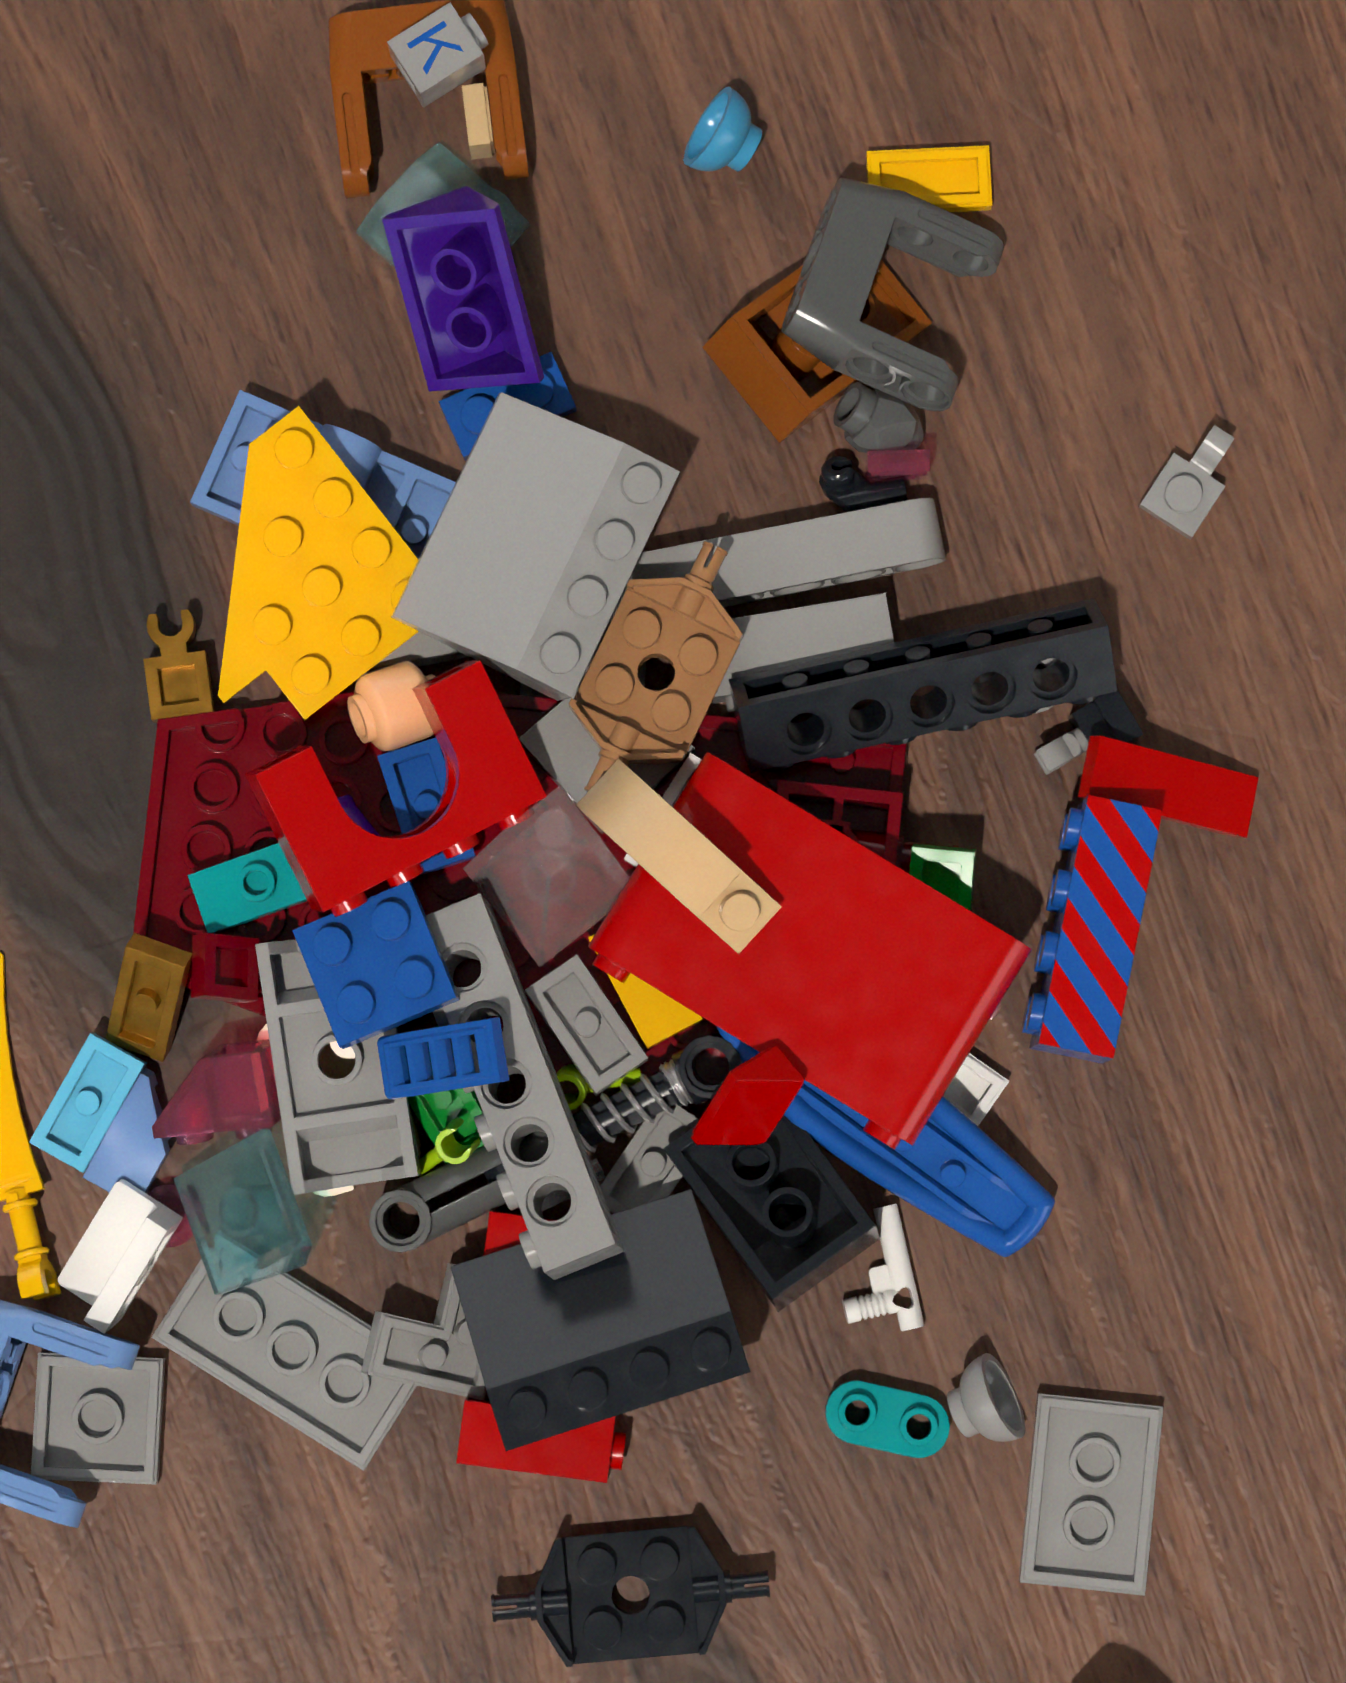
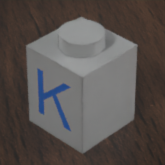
M451 2L387 41L390 57L423 108L486 69L484 54L481 50L488 46L489 43L484 33L470 13L460 18Z

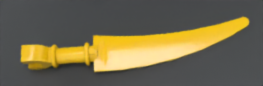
M0 952V1202L6 1201L2 1211L9 1213L18 1253L14 1255V1260L18 1261L17 1281L21 1299L33 1298L39 1301L59 1295L61 1290L56 1272L47 1256L49 1248L42 1246L33 1208L38 1204V1201L35 1198H31L30 1195L44 1190L45 1186L29 1143L13 1074L5 1003L4 955Z

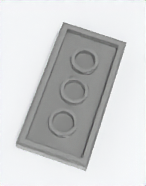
M222 1231L217 1232L151 1337L363 1471L369 1465L417 1388L416 1385L361 1373L372 1325Z

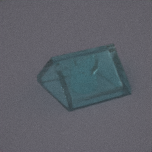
M270 1129L259 1130L174 1178L215 1295L224 1294L307 1265L312 1243Z

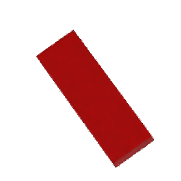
M1090 736L1078 797L1085 799L1087 795L1160 809L1163 810L1161 819L1235 838H1247L1259 777L1105 736Z

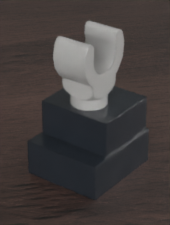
M1117 690V692L1099 695L1096 700L1072 713L1068 720L1074 730L1041 747L1034 753V756L1044 773L1048 775L1086 752L1090 736H1105L1132 744L1139 740L1144 733Z

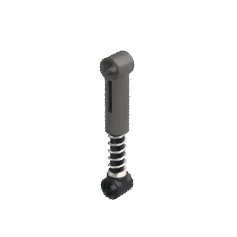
M720 1034L704 1035L696 1038L685 1048L673 1053L669 1063L664 1062V1064H660V1071L648 1077L641 1073L640 1081L628 1087L626 1084L621 1083L620 1091L610 1096L601 1093V1100L590 1106L582 1103L581 1110L572 1114L585 1149L595 1153L597 1144L605 1140L614 1143L617 1134L625 1130L634 1133L637 1124L643 1121L654 1123L657 1114L663 1111L674 1113L677 1104L679 1106H687L688 1102L692 1104L694 1102L698 1105L708 1099H713L723 1081L716 1084L708 1083L699 1076L696 1069L698 1055L707 1048L718 1049L727 1057L730 1072L742 1064L739 1053ZM539 1131L532 1132L522 1140L519 1147L522 1161L534 1162L543 1157L548 1148L547 1134ZM483 1145L477 1148L465 1162L460 1164H443L385 1193L376 1200L370 1211L369 1225L372 1235L379 1245L394 1252L403 1253L414 1250L506 1204L496 1175L505 1172L497 1149L488 1152ZM482 1173L485 1174L489 1182L488 1185L438 1209L437 1203L433 1199L434 1197ZM397 1202L408 1203L418 1212L420 1222L414 1235H402L392 1227L390 1211Z

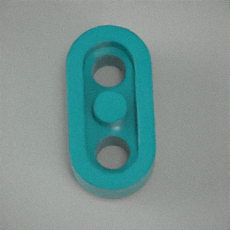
M853 1380L837 1386L830 1393L825 1405V1418L830 1430L842 1441L912 1458H925L938 1452L947 1441L950 1423L945 1409L933 1398L922 1394ZM855 1400L865 1402L869 1409L867 1420L859 1425L849 1423L845 1417L847 1405ZM917 1414L926 1416L930 1422L928 1434L920 1439L912 1438L906 1428L908 1420Z

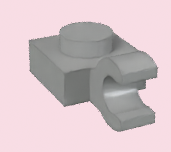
M1214 425L1190 462L1173 453L1142 500L1139 508L1191 540L1226 487L1211 477V474L1235 438Z

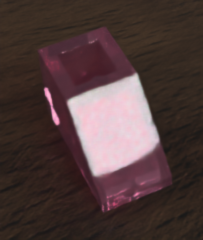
M269 1039L221 1044L202 1057L152 1125L154 1139L176 1137L177 1144L191 1145L213 1139L214 1132L235 1130V1135L238 1139L256 1138L272 1133V1126L281 1120Z

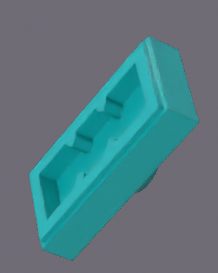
M279 843L187 875L207 933L216 934L307 901Z

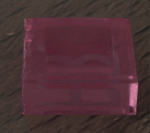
M930 449L867 451L865 455V479L869 478V481H885L903 477L904 480H924L930 472Z

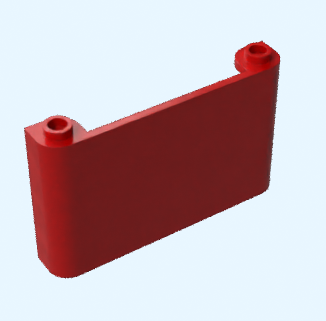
M706 752L673 808L782 907L738 954L638 864L588 945L589 948L598 953L592 964L622 983L626 982L630 973L758 1052H762L770 1046L772 1048L777 1046L799 1071L804 1080L868 1118L869 1120L863 1128L865 1132L893 1149L897 1148L901 1139L914 1145L1032 949L743 772Z

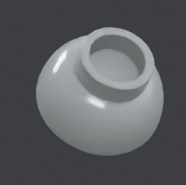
M989 1353L980 1355L965 1368L960 1379V1387L949 1391L947 1394L949 1410L956 1426L967 1438L979 1433L987 1439L998 1442L1022 1438L1025 1434L1024 1414L1008 1374L993 1355Z

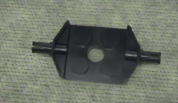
M694 1525L556 1538L536 1587L529 1588V1592L491 1595L492 1607L517 1606L516 1608L493 1609L492 1617L493 1622L531 1618V1621L537 1620L566 1667H573V1664L693 1653L706 1655L727 1603H733V1599L770 1597L769 1585L744 1586L745 1584L769 1582L768 1570L730 1574V1570H723ZM634 1576L646 1583L650 1596L648 1602L641 1610L625 1612L614 1603L612 1590L620 1579Z

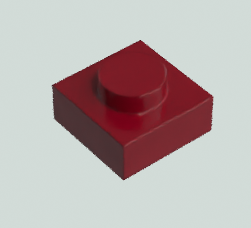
M214 933L192 935L191 998L237 1003L258 1001L259 967L255 944H259V938Z

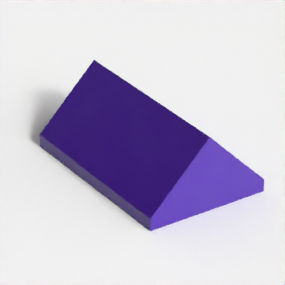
M464 186L387 214L382 219L429 392L540 383L544 379V374L499 204L469 186Z

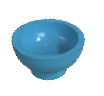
M731 87L722 89L701 115L685 149L683 161L686 166L705 172L717 171L728 166L739 172L754 155L762 137V129L751 123L750 108L736 90Z

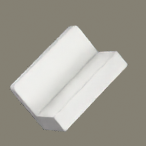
M124 1179L114 1184L58 1277V1283L62 1287L92 1305L83 1321L103 1334L123 1318L183 1219L182 1216Z

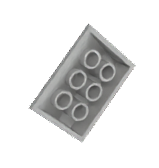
M500 392L391 618L475 660H481L483 664L557 701L573 698L680 471L624 442Z

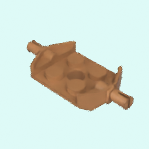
M704 541L690 573L685 574L684 578L628 580L627 590L574 699L571 698L569 702V707L600 748L598 753L600 759L587 785L584 787L585 791L588 792L618 758L628 767L630 764H667L684 761L743 639V633L713 594L714 587L712 583L725 556L728 554L721 547L717 546L708 567L705 568L714 550V544ZM659 657L666 659L675 670V677L672 683L660 691L645 688L638 678L639 669L642 664L650 658Z

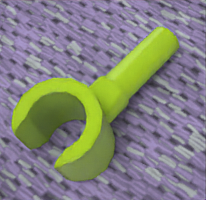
M574 1064L563 1066L556 1073L559 1082L571 1081L578 1087L579 1093L564 1094L570 1110L579 1107L588 1093H593ZM640 1068L633 1070L607 1089L620 1087L621 1083L629 1086L640 1081Z
M457 1117L453 1119L437 1136L435 1147L419 1158L421 1175L443 1160L451 1164L465 1162L480 1145L479 1138L471 1145H462L455 1140L453 1132L464 1123L462 1118Z

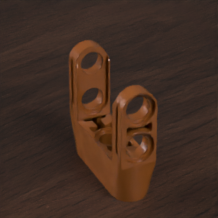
M443 0L350 11L329 18L330 77L346 199L371 196L370 183L375 175L364 84L405 80L390 57L387 41L450 2L460 18L468 13L473 16L489 43L481 51L484 54L486 65L485 72L496 160L503 168L504 179L511 180L529 177L515 55L505 0Z

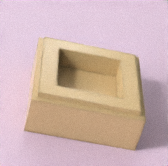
M483 83L462 85L471 160L493 157L492 153H495L487 86H484Z

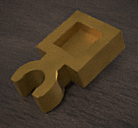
M188 609L181 610L182 629L175 636H165L161 633V624L157 614H149L147 619L148 634L161 651L160 657L143 659L151 720L154 723H157L158 719L215 711L207 652L205 650L189 652L188 645L193 641L196 633V623Z

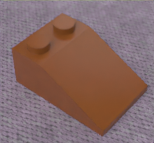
M880 260L860 322L909 343L929 327L932 322L885 263ZM803 265L731 316L702 347L779 443L839 399L852 384L860 382L831 369L781 331Z

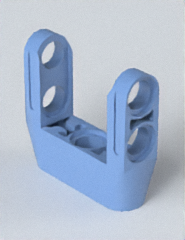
M0 1299V1419L26 1343L92 1366L103 1365L108 1368L120 1367L128 1370L133 1369L140 1345L108 1333L103 1334L99 1330L35 1308ZM0 1464L1 1504L62 1525L75 1528L80 1526L87 1503L78 1499L72 1489Z

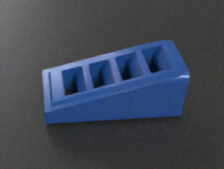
M500 1017L382 1036L377 1042L384 1092L388 1099L412 1097L509 1081ZM470 1035L475 1037L479 1073L475 1072Z

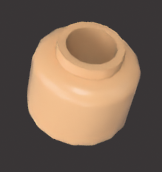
M404 661L358 678L354 695L348 697L347 705L352 725L360 740L364 744L372 742L381 751H392L434 735L412 689L435 676L433 674L425 676L414 663Z

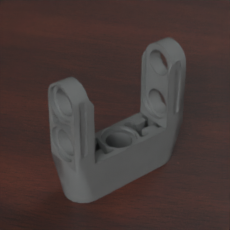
M841 177L833 187L821 213L781 331L833 370L915 407L929 411H945L951 407L959 383L957 375L949 368L944 359L860 322L866 300L886 244L958 277H984L996 273L1004 249L1003 242L991 231L905 191Z

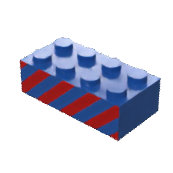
M1087 795L1077 806V809L1070 808L1069 814L1065 813L1059 836L1058 850L1068 852L1065 870L1058 869L1057 874H1053L1046 902V911L1056 912L1053 931H1046L1045 935L1040 936L1034 963V972L1044 973L1040 994L1033 993V996L1028 997L1021 1033L1032 1035L1029 1049L1097 1063H1105L1114 1059L1163 810Z

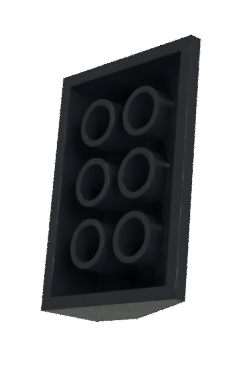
M692 1189L612 1214L611 1217L625 1252L556 1280L545 1274L542 1266L536 1269L531 1268L521 1244L450 1267L505 1451L751 1372Z

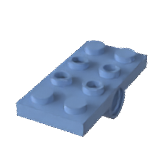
M239 390L191 498V505L239 526L249 444L291 411ZM310 420L419 560L456 482L384 452L376 444L348 430L330 424L321 425Z

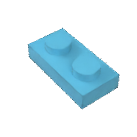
M94 1032L90 1033L29 1143L85 1173L116 1114L140 1073L147 1065V1062Z

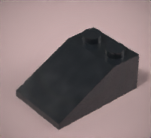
M784 1115L768 1140L762 1144L696 1145L691 1139L692 1131L696 1127L695 1125L663 1148L778 1312L880 1239L874 1222L808 1132L791 1123Z

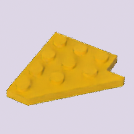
M300 406L296 407L249 444L218 696L223 703L227 702L267 671L302 718L306 720L419 632L391 618L418 562V558Z

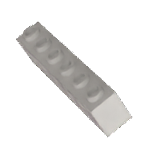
M479 893L426 915L452 981L454 971L461 962L468 959H477L481 963V973L475 983L467 987L455 986L460 1000L433 1011L438 1026L478 1021L490 1016L501 1017L504 1026L502 1035L508 1074H522L526 1080V1088L523 1095L517 1101L507 1104L501 1103L498 1100L497 1088L499 1083L463 1088L466 1094L475 1091L483 1111L482 1114L474 1117V1121L486 1150L490 1152L497 1149L505 1172L496 1175L497 1182L510 1210L520 1208L528 1230L520 1233L519 1239L531 1268L536 1269L542 1266L544 1273L556 1280L625 1252L491 904ZM470 1035L475 1072L479 1073L475 1037ZM532 1132L546 1133L548 1148L543 1157L534 1162L522 1161L519 1154L522 1140ZM555 1190L568 1191L571 1197V1206L568 1213L557 1221L545 1220L541 1210L545 1197Z

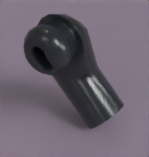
M843 456L831 457L821 467L819 484L824 495L845 512L908 500L903 477L870 483L852 468V461Z

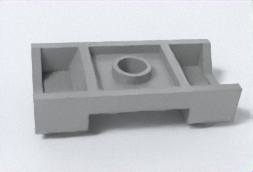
M296 939L255 944L292 1194L298 1195L421 1175L413 1115L410 1113L408 1097L388 1099L384 1092L377 1042L382 1036L398 1034V1028L395 1027L351 1046L355 1054V1066L351 1073L340 1079L329 1077L320 1066V1055L324 1047L331 1042H335L336 1038Z

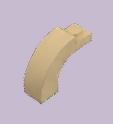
M619 758L576 804L602 831L738 954L782 907Z

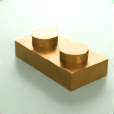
M134 933L125 947L106 1040L119 1047L164 1062L172 1048L193 953Z

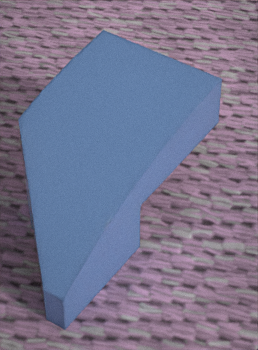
M145 1068L140 1073L83 1175V1178L107 1192L111 1191L116 1182L124 1179L147 1194L170 1151L168 1140L175 1133L170 1118H164L154 1088L158 1082L153 1071Z

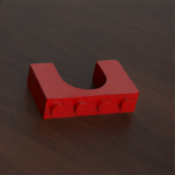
M481 660L465 661L412 688L443 752L446 766V781L440 802L433 813L422 824L406 833L381 837L358 826L341 806L312 746L300 745L245 773L312 910L325 912L331 909L334 917L345 914L368 901L364 891L387 880L390 888L417 877L424 872L420 862L441 851L445 858L449 859L473 848L480 843L476 833L495 823H498L501 830H505L529 819L535 814L531 805L547 797Z
M489 1211L484 1256L521 1244L519 1234L528 1230L522 1215ZM545 1219L547 1221H557L553 1219ZM467 1398L464 1401L456 1463L607 1483L609 1469L622 1471L626 1433L614 1431L616 1416L505 1451L490 1401Z

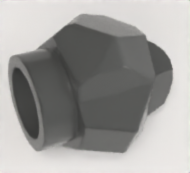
M860 382L852 384L844 392L835 409L833 419L835 426L844 430V439L858 452L889 455L902 450L913 451L923 441L924 433L920 418L911 404L876 388L867 387Z

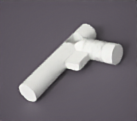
M892 1204L874 1208V1216L886 1265L873 1267L868 1270L872 1289L871 1295L865 1294V1297L860 1295L859 1298L855 1296L842 1299L846 1321L850 1324L859 1322L862 1318L864 1320H867L868 1317L872 1319L874 1315L880 1317V1314L885 1316L886 1313L889 1315L897 1313L901 1331L925 1326L898 1205ZM902 1288L909 1290L911 1306L909 1308L896 1306L893 1303L894 1296Z

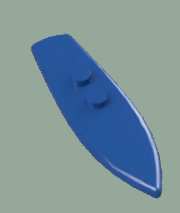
M717 1026L722 1038L730 1042L737 1050L742 1063L760 1053ZM804 1080L803 1086L784 1114L791 1123L806 1130L819 1145L870 1180L1001 1257H1009L1028 1244L1040 1232L1055 1205V1199L1051 1193L944 1096L914 1145L901 1139L896 1149L889 1147L863 1130L869 1120L868 1118Z

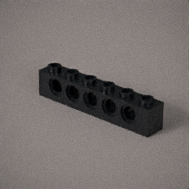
M1095 598L729 679L740 743L750 773L762 770L779 772L789 769L795 763L820 757L842 758L851 755L856 749L883 743L890 745L905 744L914 740L919 735L942 730L964 731L974 727L978 722L1005 716L1013 718L1027 717L1036 713L1041 708L1063 703L1085 704L1096 700L1099 695L1117 692L1109 628ZM1057 658L1049 667L1035 669L1043 660ZM996 672L992 678L985 682H974L983 673ZM935 686L932 691L925 695L913 696L915 691L921 687ZM861 700H874L866 708L857 710L851 709L857 702ZM813 713V715L804 722H790L795 716L799 714Z

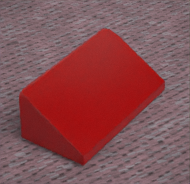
M771 1046L728 1073L692 1131L691 1139L696 1145H758L766 1142L803 1086L804 1078L777 1046L773 1048Z

